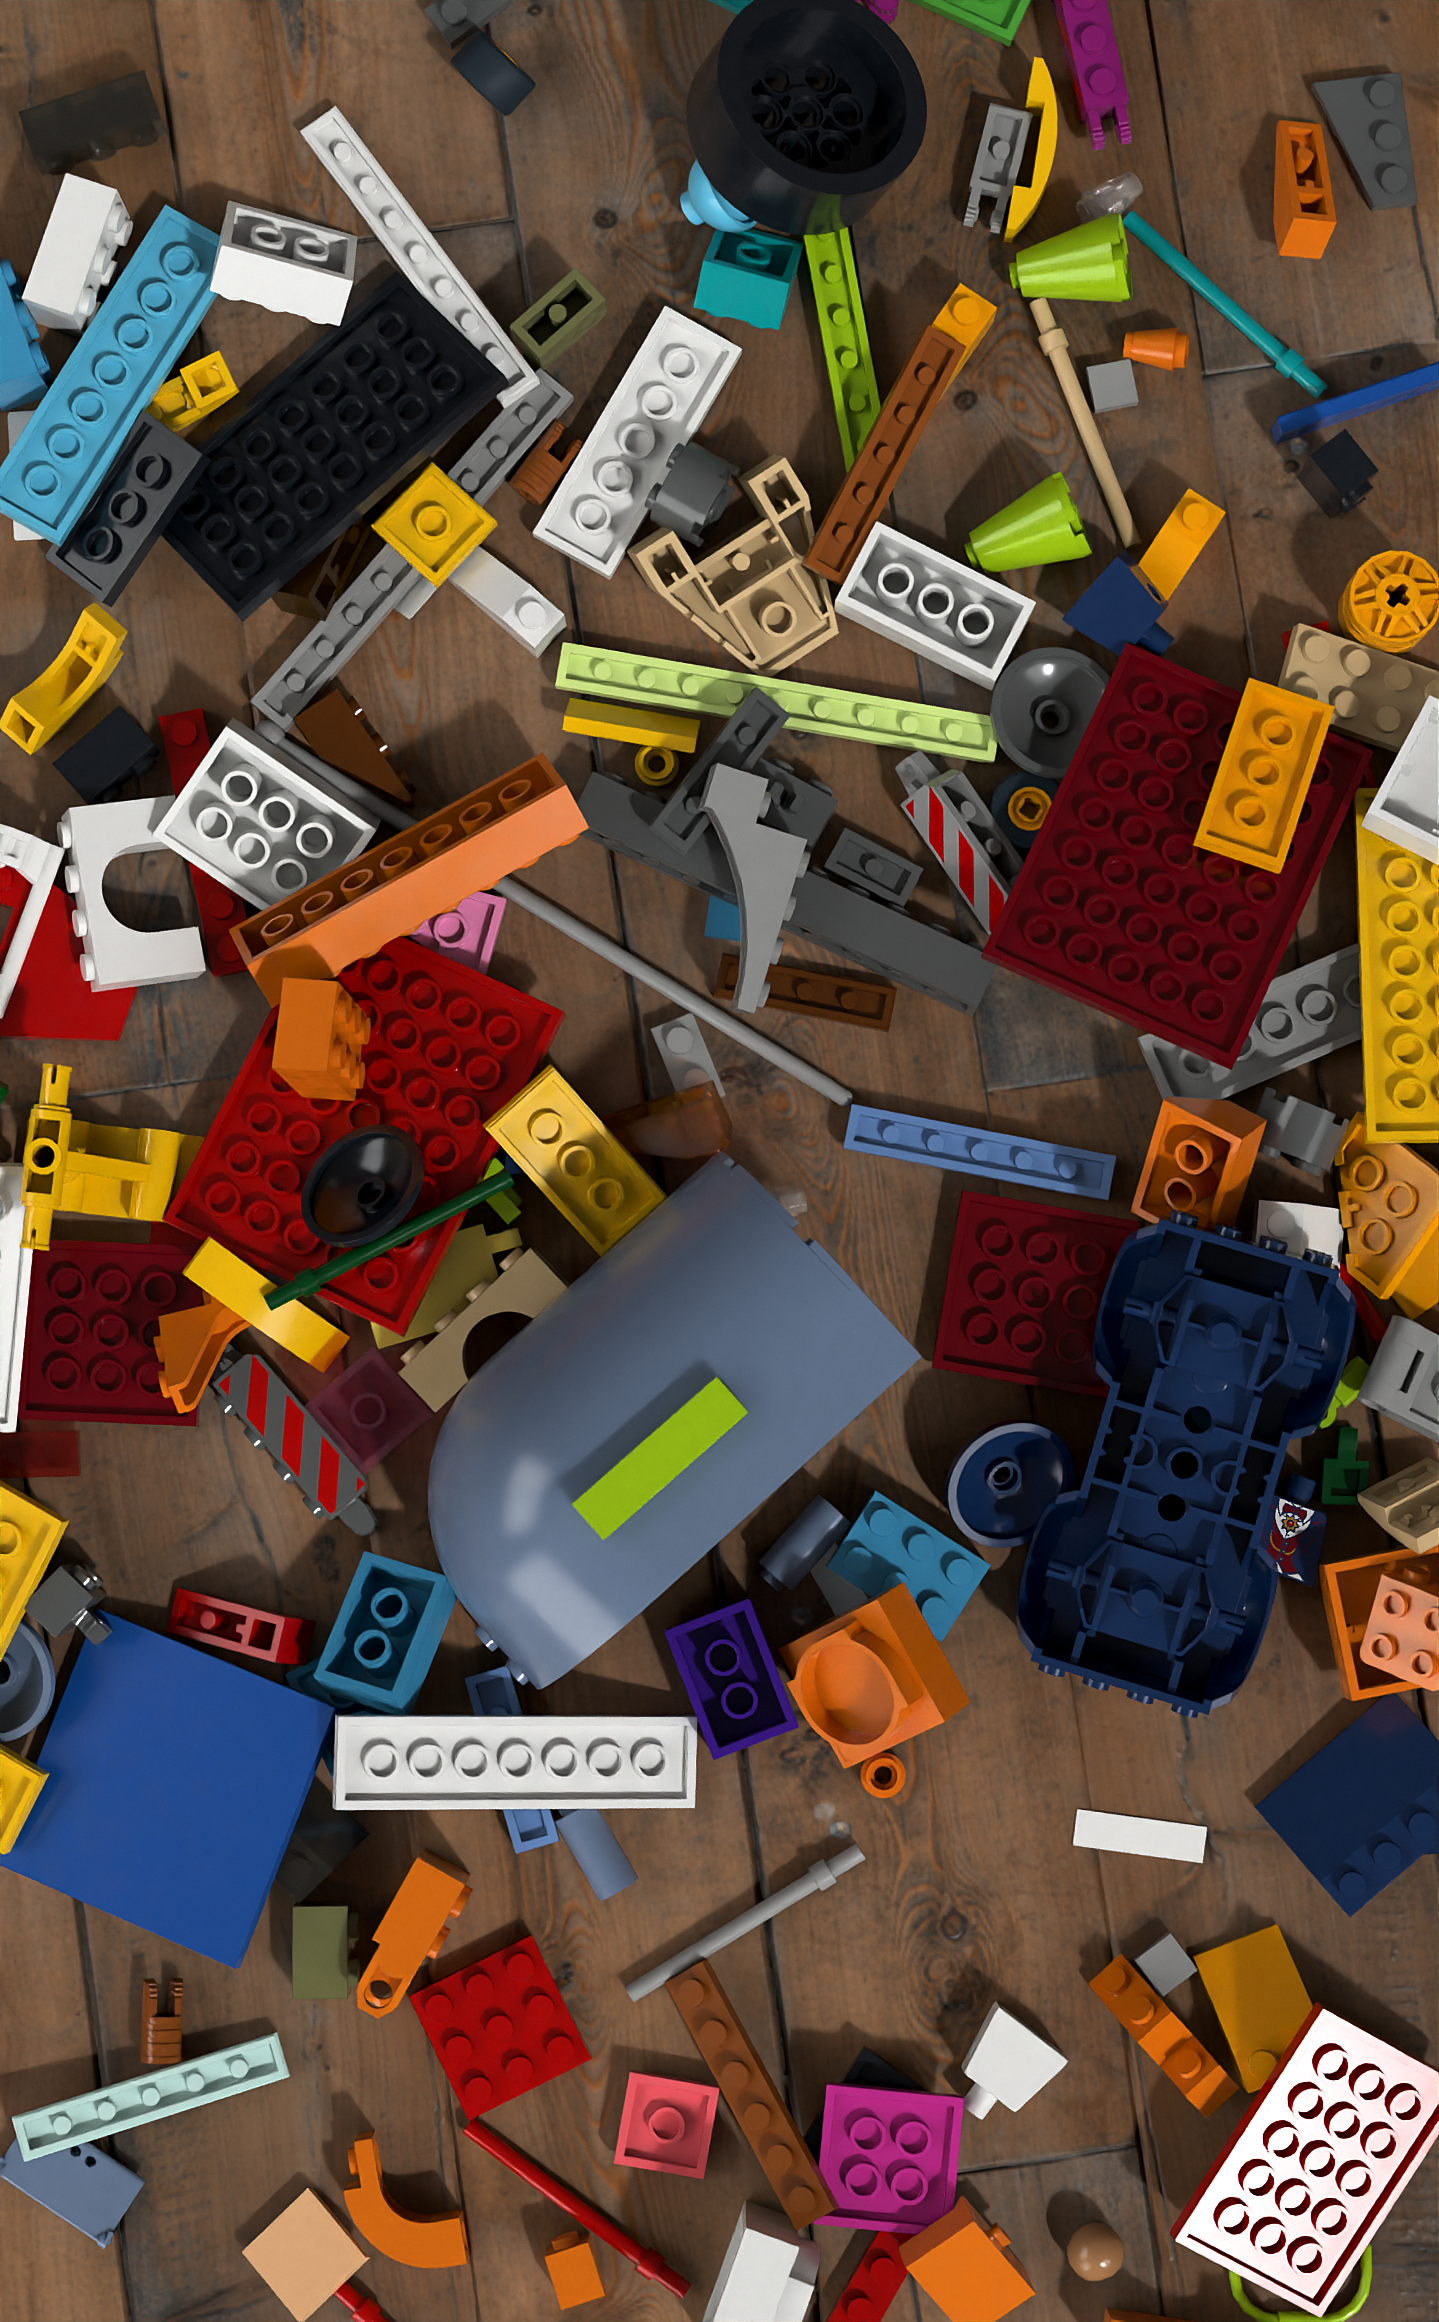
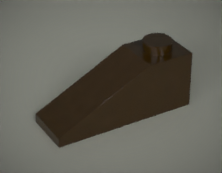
M377 504L372 506L271 597L281 611L326 621L372 529L371 525L376 521L381 511Z

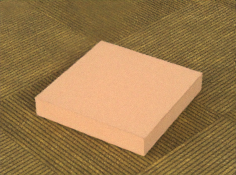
M307 2188L242 2251L244 2256L298 2322H304L370 2258L313 2188Z

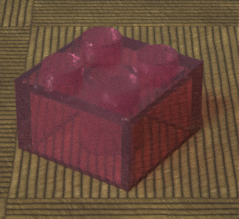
M373 1346L304 1406L363 1475H368L436 1416L422 1398L398 1374V1371L382 1352Z

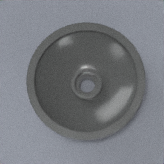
M1040 648L1018 657L1001 674L991 696L990 719L999 745L1010 759L1028 772L1045 778L1063 779L1108 684L1109 675L1089 657L1066 648ZM1042 716L1051 717L1055 722V727H1046L1043 724Z

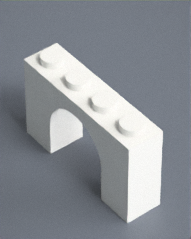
M175 795L68 808L61 817L62 822L57 823L58 842L60 848H67L70 865L65 866L66 887L69 893H75L77 910L72 912L73 928L77 937L82 936L85 954L80 955L81 973L84 981H90L92 992L193 979L206 971L198 927L151 933L135 931L125 927L112 916L102 895L103 874L111 860L129 853L169 849L168 846L153 837L152 834L175 802Z

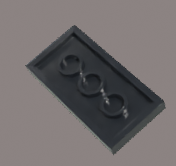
M142 410L130 428L100 485L61 547L53 543L45 558L99 601L112 607L211 459L155 416Z

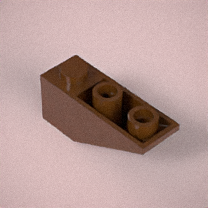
M336 689L293 718L321 761L408 809L416 806L410 794L416 791V788L402 768L394 772L385 758L392 753L377 731L372 735L367 733L360 722L367 716L353 695L344 699L340 691Z

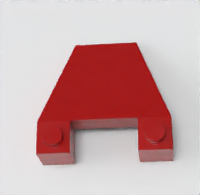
M7 865L0 868V907L12 910L0 944V972L33 886L15 868ZM52 884L2 1019L0 1018V1039L119 1041L138 986L92 992L90 981H84L80 968V955L85 954L82 936L77 937L73 928L72 912L77 910L76 901L54 884Z

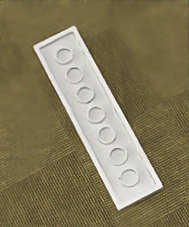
M335 1715L332 1808L335 1810L695 1808L697 1716Z

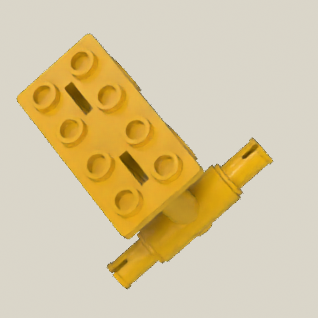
M43 1063L39 1104H34V1108L31 1109L22 1162L24 1163L19 1201H22L21 1206H25V1215L19 1248L49 1251L53 1210L166 1223L163 1219L205 1138L166 1130L132 1129L72 1120L71 1109L66 1108L72 1067Z

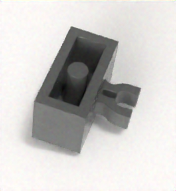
M759 757L750 774L769 779L766 791L771 792L772 797L765 818L757 817L756 823L807 839L804 850L811 853L837 807L838 800L831 797L834 791L815 779H810L806 783L793 776L794 768L775 757H771L769 762Z
M76 1563L60 1566L29 1598L24 1607L54 1638L69 1634L77 1626L96 1646L101 1644L114 1631L92 1611L107 1593L100 1587L104 1580L86 1563L82 1566Z

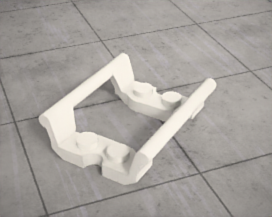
M0 824V868L6 865L15 868L33 886L0 972L1 1019L4 1016L65 852L63 848Z

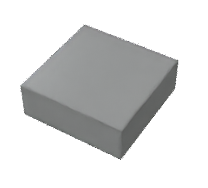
M1130 359L1086 368L1085 372L1094 414L1138 405L1139 400Z
M1169 1931L1133 1958L1161 1997L1165 1996L1198 1970Z

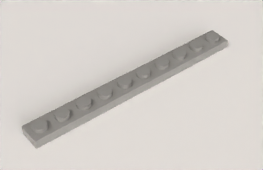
M541 368L535 372L540 384L503 409L447 474L452 481L481 507L537 444L553 421L558 419L574 401V396ZM386 544L333 605L326 621H319L250 701L251 704L267 718L274 721L286 733L295 723L293 718L312 704L422 575L390 545Z

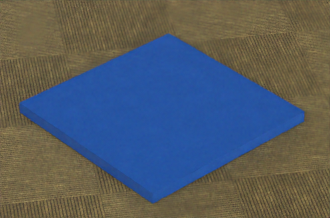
M97 1608L95 1614L114 1631L101 1644L96 1646L87 1637L85 1638L36 1763L37 1766L50 1774L11 1851L4 1855L1 1853L0 1866L234 1969L240 1968L335 1724V1715L339 1714L340 1708L114 1613Z

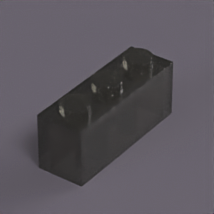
M145 70L18 112L34 161L42 175L48 173L50 175L65 174L73 170L75 164L90 159L92 161L107 160L113 157L117 150L132 145L138 148L146 147L155 143L159 136L167 134Z

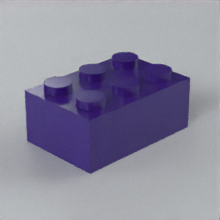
M749 1596L665 1628L666 1638L713 1760L799 1727Z

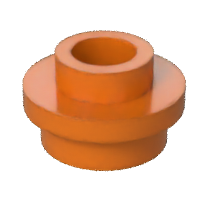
M880 1752L865 1760L861 1768L860 1777L868 1793L878 1798H889L896 1795L904 1786L906 1771L898 1757L891 1753ZM881 1766L888 1767L892 1773L890 1780L886 1783H879L874 1778L876 1769Z

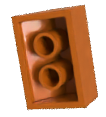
M1170 1096L1163 1099L1130 1212L1155 1224L1159 1222L1161 1214L1170 1217L1172 1209L1198 1216L1197 1225L1215 1229L1216 1222L1234 1226L1267 1120L1229 1100Z

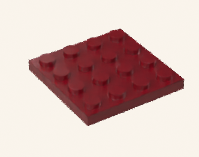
M962 1190L931 1368L1107 1399L1111 1386L1099 1376L1093 1365L1092 1345L1094 1328L1104 1286L1116 1254L1127 1236L1139 1229L1140 1221Z
M49 1240V1251L34 1249L32 1253L17 1419L199 1427L200 1401L193 1410L179 1414L172 1397L164 1398L158 1372L165 1370L164 1362L160 1363L158 1360L154 1337L161 1335L159 1316L205 1305L202 1288L182 1273L201 1246Z

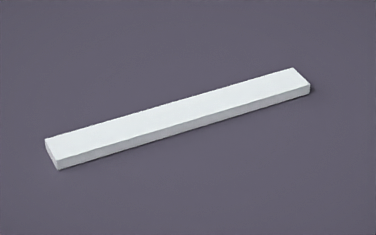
M334 106L303 128L300 133L413 287L505 375L509 385L496 396L502 407L505 409L539 385V378L339 109Z

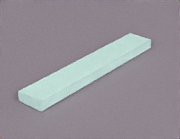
M274 2032L12 2117L23 2160L26 2162L290 2077L278 2032Z

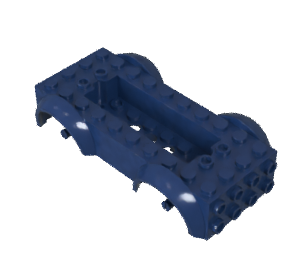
M1172 1209L1170 1217L1161 1214L1158 1223L1130 1233L1118 1250L1109 1271L1094 1328L1092 1358L1095 1371L1111 1387L1081 1489L1053 1496L1045 1505L1035 1526L1021 1573L1016 1605V1624L1020 1640L1029 1653L1032 1654L1030 1661L1039 1663L1038 1670L1058 1677H1064L1065 1672L1083 1677V1684L1092 1688L1108 1691L1110 1685L1128 1690L1126 1696L1135 1701L1153 1704L1154 1699L1171 1703L1172 1711L1187 1717L1197 1718L1199 1712L1209 1715L1210 1709L1213 1710L1233 1700L1245 1683L1261 1647L1274 1604L1278 1582V1564L1259 1544L1289 1440L1311 1435L1319 1427L1333 1400L1352 1340L1356 1318V1299L1352 1291L1339 1276V1267L1332 1264L1333 1258L1330 1254L1305 1248L1304 1254L1299 1255L1287 1251L1288 1245L1285 1241L1261 1235L1258 1243L1242 1238L1243 1229L1216 1222L1215 1229H1210L1197 1225L1198 1216ZM1194 1406L1204 1407L1211 1415L1210 1427L1201 1433L1191 1432L1184 1424L1186 1411ZM1179 1452H1190L1197 1458L1198 1469L1193 1475L1182 1477L1172 1470L1171 1460ZM1168 1494L1178 1495L1185 1503L1184 1515L1175 1521L1164 1519L1158 1511L1159 1501Z

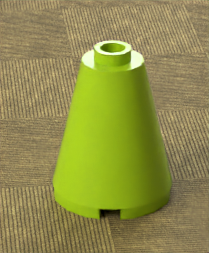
M1119 212L1108 213L1017 252V262L1009 263L1013 289L1021 288L1023 297L1106 302L1132 300L1131 269H1128L1127 254L1129 253L1123 221Z
M1061 470L1048 476L969 533L971 542L964 544L974 569L982 567L985 574L1084 558L1093 554L1081 515L1072 497L1068 495L1071 491Z

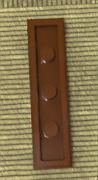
M722 952L714 998L733 1001L738 979L740 956ZM777 963L776 965L769 964L765 981L770 982L771 985L763 1008L889 1032L897 987Z

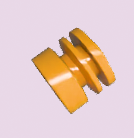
M1389 550L1372 556L1358 568L1345 586L1338 601V621L1343 635L1347 640L1393 656L1408 652L1435 625L1439 617V577L1425 559L1408 551ZM1395 592L1401 598L1399 599L1398 604L1393 608L1387 603V601L1389 600V597Z

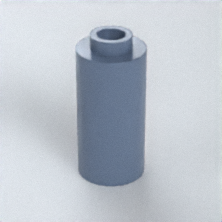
M817 1494L758 1561L765 1567L759 1575L778 1592L785 1586L793 1591L852 1523L823 1497Z
M558 1809L561 1817L554 1822L599 1901L620 1892L638 1879L635 1870L600 1809Z

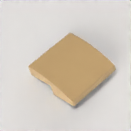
M1427 1457L1357 1494L1358 1502L1385 1531L1406 1547L1421 1554L1439 1544L1438 1462Z

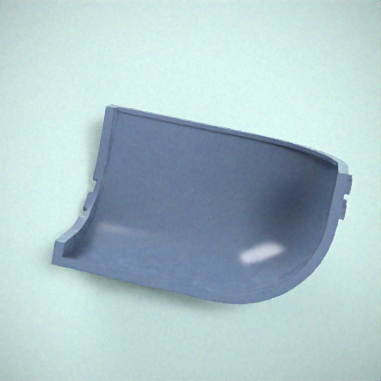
M719 1151L478 1369L458 1394L445 1417L437 1437L430 1463L428 1480V1515L431 1536L438 1560L447 1581L459 1601L478 1623L474 1631L476 1635L492 1652L499 1647L508 1656L505 1666L523 1686L528 1681L537 1690L548 1686L608 1641L678 1580L922 1357L816 1240L812 1241L809 1238L804 1242L792 1230L798 1224V1221L741 1165L738 1164L734 1167L733 1164L735 1162L722 1151ZM717 1376L749 1413L603 1541L573 1507L572 1503Z

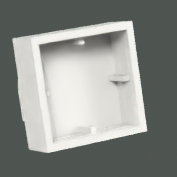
M1429 695L1362 823V827L1439 865V699Z
M745 2200L702 2322H802L814 2289L821 2257L820 2243L798 2236V2231L795 2230L787 2215Z

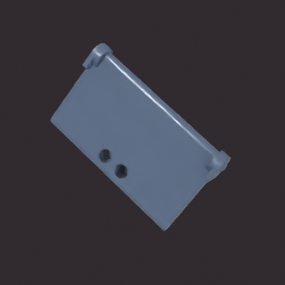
M16 2137L8 2151L4 2152L0 2157V2177L97 2242L96 2245L104 2250L111 2243L112 2236L118 2229L116 2226L146 2180L90 2142L73 2146V2149L76 2151L75 2153L72 2151V2147L24 2162Z

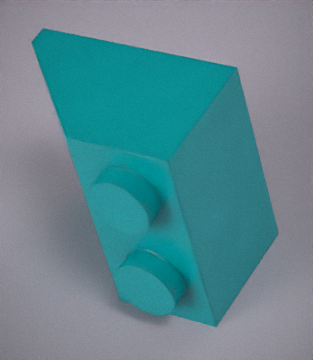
M751 228L738 233L716 229L703 259L693 307L705 310L708 314L715 317L728 316L743 320L756 328L779 330L787 309L804 243Z

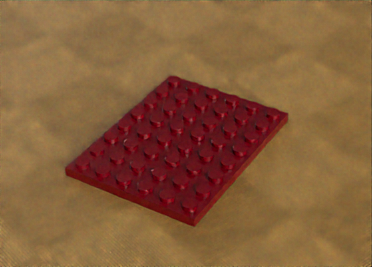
M1126 643L984 947L981 958L1232 1070L1374 751L1327 731L1280 874L1194 846L1193 843L1243 693Z

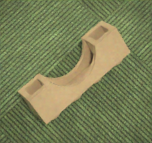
M533 1245L525 1252L518 1246L499 1264L504 1272L492 1284L485 1277L466 1295L472 1302L459 1315L452 1308L433 1326L439 1333L427 1345L421 1340L417 1341L400 1358L406 1365L398 1374L435 1413L471 1378L465 1357L466 1342L472 1328L480 1320L491 1314L507 1311L521 1313L534 1319L568 1288L569 1283Z

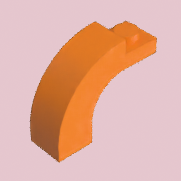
M376 2131L358 2133L354 2140V2147L348 2148V2160L351 2175H359L360 2180L347 2182L343 2193L349 2213L362 2235L380 2252L407 2265L421 2268H445L467 2264L470 2252L463 2210L421 2214L401 2206L391 2196L385 2185Z

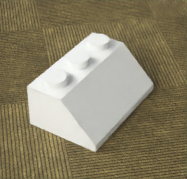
M228 201L213 266L210 291L219 293L229 300L237 301L242 299L260 304L273 312L286 311L304 316L314 323H330L340 326L353 283L358 236Z
M1258 1200L1254 1203L1252 1241L1259 1243L1261 1235L1287 1242V1251L1299 1255L1304 1254L1305 1248L1332 1255V1264L1337 1265L1340 1270L1344 1231L1340 1209Z

